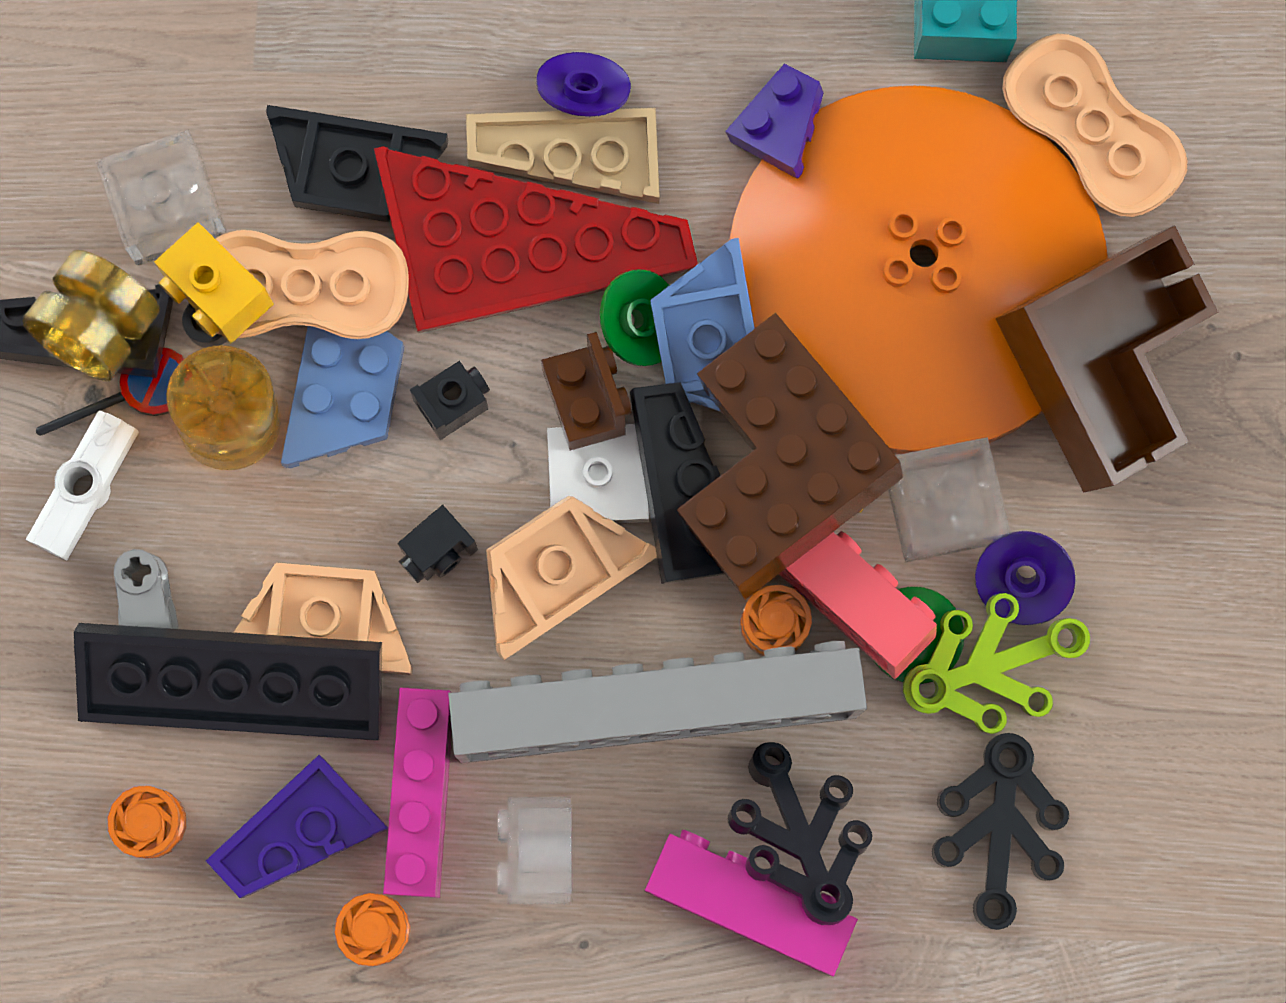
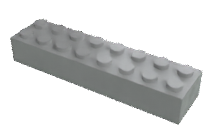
M831 641L814 645L815 650L805 654L795 655L794 647H778L764 650L765 656L760 657V659L745 660L743 652H733L713 656L714 662L706 665L694 666L693 658H679L664 661L661 670L643 671V664H625L612 667V675L593 677L591 669H580L561 673L562 681L543 683L541 675H526L511 678V686L493 688L490 685V681L461 683L460 692L448 693L454 756L461 763L856 719L867 710L859 648L846 649L845 641Z

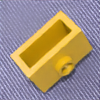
M199 222L154 261L164 276L158 283L165 292L178 304L186 299L197 310L191 316L199 326L211 337L219 332L230 344L274 305L266 288Z

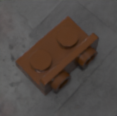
M597 332L587 334V347L541 360L542 371L569 451L626 435L625 416L632 415L630 400L624 386L616 388L612 376L617 374L613 352L609 346L602 347Z

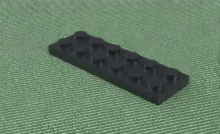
M78 623L73 632L78 721L379 740L382 711V642Z

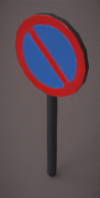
M163 347L157 378L121 374L119 380L121 392L36 428V434L39 436L45 435L125 400L131 408L142 414L158 416L171 413L185 402L191 392L193 383L191 368L181 354L170 348Z

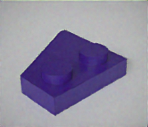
M784 63L725 131L730 142L798 179L804 168L801 158L805 143L811 142L815 127L813 118L820 109L824 94L820 82Z

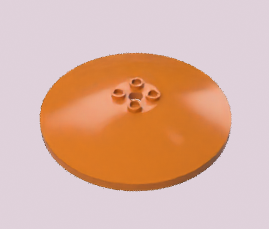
M893 86L851 95L819 109L813 118L815 127L811 142L805 143L801 160L804 168L801 176L797 179L762 159L752 173L734 215L729 240L739 238L754 328L776 313L894 454L937 455L959 452L994 442L1018 430L1042 413V410L996 318L1108 258L1100 217L1092 198L1083 186L1079 174L1065 155L1045 135L1026 126L1008 109L965 92L930 86ZM918 245L927 246L934 252L936 262L928 267L918 266L912 261L910 250Z

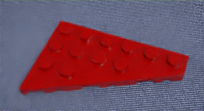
M384 146L374 148L396 244L402 250L408 267V295L418 333L605 291L617 276L631 270H648L661 277L690 271L698 265L688 220L666 214L662 216L637 207L629 208L600 201L599 198L562 189L546 188L541 184L529 181L527 183L494 175V173L459 164L451 165L439 162L437 159L426 156L418 157L389 150L388 147Z

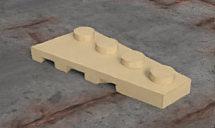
M656 108L618 109L606 115L593 117L576 116L562 111L466 114L468 166L659 204Z

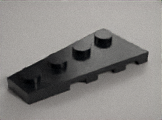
M159 284L155 285V289L132 291L131 287L110 289L111 294L83 296L81 292L61 294L60 299L37 301L35 297L0 300V359L157 378L174 300Z
M681 382L633 388L629 393L661 584L725 575L686 526L677 511L679 507L721 476L717 465L713 466L704 445V435Z

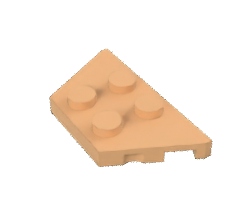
M567 496L488 548L486 552L496 651L500 658L507 659L657 558L655 546L642 541L624 530L625 528L593 511L591 507L573 496Z
M275 563L263 581V588L257 597L250 601L241 615L243 619L233 632L382 642V673L412 675L413 667L378 576L372 570Z

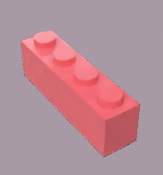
M842 531L838 535L833 532L779 573V575L895 680L936 638L937 624L933 621L936 616L919 598L913 597L909 600L896 588L899 585L898 581L886 568L880 564H876L874 567L868 564L860 556L862 553L861 548L850 536Z

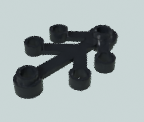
M1003 733L991 739L984 750V765L959 785L943 789L937 798V806L942 814L948 817H957L967 811L970 799L996 782L994 803L955 834L939 838L932 846L934 861L942 867H952L962 861L964 852L990 833L985 891L978 894L973 903V914L976 921L984 928L990 930H1000L1008 927L1014 921L1017 913L1016 902L1006 891L1012 836L1032 860L1031 870L1038 879L1043 881L1055 880L1064 871V860L1061 855L1046 846L1015 806L1016 787L1018 786L1037 808L1036 820L1045 830L1054 831L1063 828L1069 820L1068 808L1063 802L1055 800L1032 772L1034 764L1032 747L1027 740L1014 733ZM1004 749L1010 750L1015 754L1016 763L1012 768L1004 767L1000 762L999 756ZM949 792L957 793L962 800L961 807L957 811L949 810L945 805V797ZM1048 806H1054L1060 812L1061 817L1056 825L1048 823L1045 819L1044 812ZM945 842L952 843L957 852L956 857L949 862L941 858L939 852L940 846ZM1044 856H1050L1055 861L1056 869L1051 875L1044 874L1040 869L1039 863ZM990 899L996 900L1001 906V913L996 919H990L984 911V906Z
M763 743L755 749L749 761V773L755 782L771 788L787 829L762 817L759 806L749 799H741L733 804L728 814V824L734 832L742 835L750 834L798 859L805 875L781 865L778 853L767 845H759L752 849L745 863L746 871L755 880H767L800 897L806 915L813 922L820 925L838 924L848 916L852 909L853 896L846 882L858 855L863 854L870 845L873 837L872 831L862 821L853 820L848 822L838 837L841 848L829 871H827L820 851L839 810L846 807L853 796V786L843 776L833 775L829 777L820 790L821 802L809 825L788 775L792 766L789 752L779 743ZM765 755L776 758L780 765L768 763ZM835 787L840 789L844 798L834 797L830 793L829 788ZM736 812H747L751 816L752 822L746 823L741 821L737 817ZM848 833H857L862 838L863 843L856 844L852 842L848 837ZM754 858H765L770 863L771 868L762 869L758 867ZM820 892L830 893L836 899V903L830 904L825 902Z

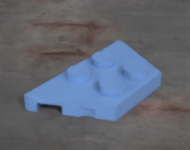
M739 238L729 240L651 299L665 383L681 382L689 402L718 411L720 409L704 391L697 373L755 329Z
M313 326L307 327L281 459L283 467L294 468L299 466L300 462L323 455L330 457L344 453L356 445L367 446L387 440L404 353L402 341L388 331L370 338L350 339Z

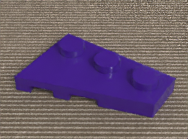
M318 755L218 848L206 862L239 898H245L388 830V827L321 755Z

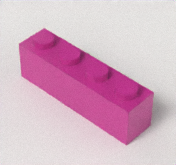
M399 688L383 890L385 895L440 898L452 740L448 694L452 693L450 690Z
M683 829L679 837L669 834L644 892L819 972L834 977L857 923V918L848 914L842 922L835 925L817 924L806 915L800 897L767 880L758 881L753 879L746 871V857L730 850L726 858L707 851L710 841ZM821 893V897L825 902L830 904L836 903L834 897Z

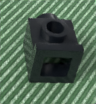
M460 360L421 386L417 384L410 389L414 403L439 440H442L488 410L484 394L489 392L490 389L475 366L466 371ZM455 386L461 389V395L456 400H448L443 396L445 392Z
M443 504L397 543L405 555L398 562L416 583H419L424 578L428 581L435 574L439 578L448 574L461 561L462 558L458 554L464 549L470 556L478 550L475 540Z

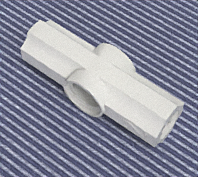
M99 410L71 460L63 463L57 470L55 488L26 540L67 561L95 510L101 508L108 501L111 492L110 483L139 431L123 420ZM91 475L93 477L91 489L83 495L75 496L73 494L75 482L82 476Z

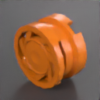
M783 585L765 586L756 591L746 602L740 620L741 633L748 647L761 656H765L764 650L778 647H794L795 651H797L809 635L812 624L811 609L805 598L795 589Z
M137 786L123 792L114 801L108 814V832L113 843L123 853L138 858H160L172 852L176 844L180 840L182 841L186 830V813L181 802L170 792L152 786Z
M367 893L354 897L343 906L336 919L335 936L338 947L346 958L358 965L378 966L391 962L402 953L409 941L411 926L407 913L398 901L387 895Z

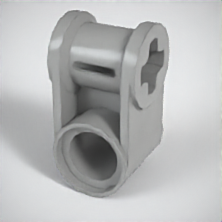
M132 549L124 552L117 559L114 566V578L119 605V625L178 629V620L171 597L166 564L159 557L144 550ZM140 562L142 565L151 568V574L143 577V585L141 582L132 579V573L138 572L140 569Z

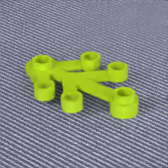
M1007 593L995 594L987 601L986 612L988 618L967 664L948 670L960 639L969 636L973 628V621L968 613L962 610L948 611L941 618L940 628L942 634L928 664L915 666L904 679L903 694L905 700L916 711L931 714L947 708L974 721L976 727L982 732L989 734L998 733L1005 727L1007 722L1004 709L992 703L980 704L955 690L976 683L1020 704L1022 710L1030 716H1045L1053 706V698L1050 692L1042 687H1029L1002 674V672L1052 654L1062 658L1081 656L1086 652L1090 644V633L1084 623L1072 618L1059 619L1050 625L1047 635L995 653L1008 623L1013 621L1019 613V604L1014 596ZM1000 599H1005L1010 604V612L1004 618L999 617L995 612V604ZM955 615L960 616L964 620V629L959 634L952 633L948 625L951 617ZM1063 629H1068L1073 636L1071 645L1066 648L1062 647L1058 642V634ZM925 679H930L935 684V692L928 698H924L919 692V685ZM1035 692H1039L1044 698L1043 707L1038 711L1032 710L1028 702L1029 697ZM988 709L995 710L998 715L996 725L991 728H987L982 721V716Z

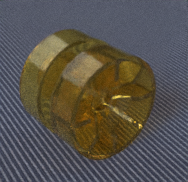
M73 250L52 278V282L59 293L43 291L22 318V323L38 343L65 364L98 380L111 381L131 354V348L124 338L140 340L160 313V307L144 286L118 266L93 253L84 250Z
M211 346L192 353L174 370L167 387V407L180 439L192 457L214 469L237 470L258 462L271 450L279 435L281 415L271 378L264 365L255 356L232 346Z

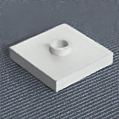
M625 424L626 435L571 451H569L562 427L547 428L550 507L567 496H573L591 507L593 511L605 518H609L615 523L649 522L648 500L635 424Z

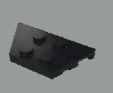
M267 105L266 114L276 142V148L286 176L291 199L297 208L389 222L391 220L374 148L384 146L388 147L389 150L418 157L426 156L438 160L447 148L449 141L447 133Z

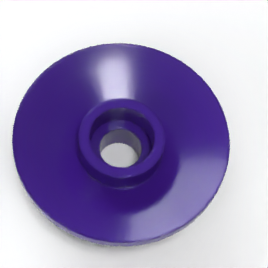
M585 52L564 53L550 58L539 68L536 79L537 90L549 105L562 112L585 117L606 115L618 110L627 102L631 89L630 79L622 67L608 58Z
M1017 531L1000 536L985 548L977 563L975 582L978 594L985 606L989 598L995 594H1010L1016 598L1019 604V613L1010 623L1036 625L1055 618L1067 607L1074 593L1076 575L1070 556L1055 540L1036 532ZM1021 566H1030L1035 570L1036 574L1031 578H1025L1018 573V569ZM1000 599L995 604V612L999 617L1004 618L1010 612V604L1005 599Z

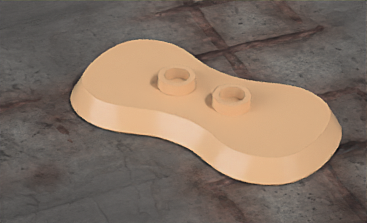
M1069 34L1049 35L1029 45L1007 68L1003 77L1002 89L1011 112L1026 126L1054 140L1065 150L1072 159L1087 193L1100 207L1119 216L1135 217L1154 210L1170 198L1179 188L1187 173L1188 162L1180 139L1165 124L1142 113L1128 103L1117 90L1105 61L1089 43Z
M237 230L215 238L266 288L274 303L270 309L238 338L256 336L283 326L305 325L323 329L345 338L365 339L380 335L391 329L399 321L404 311L409 284L406 259L398 245L384 235L369 231H354L316 243H291L257 231Z

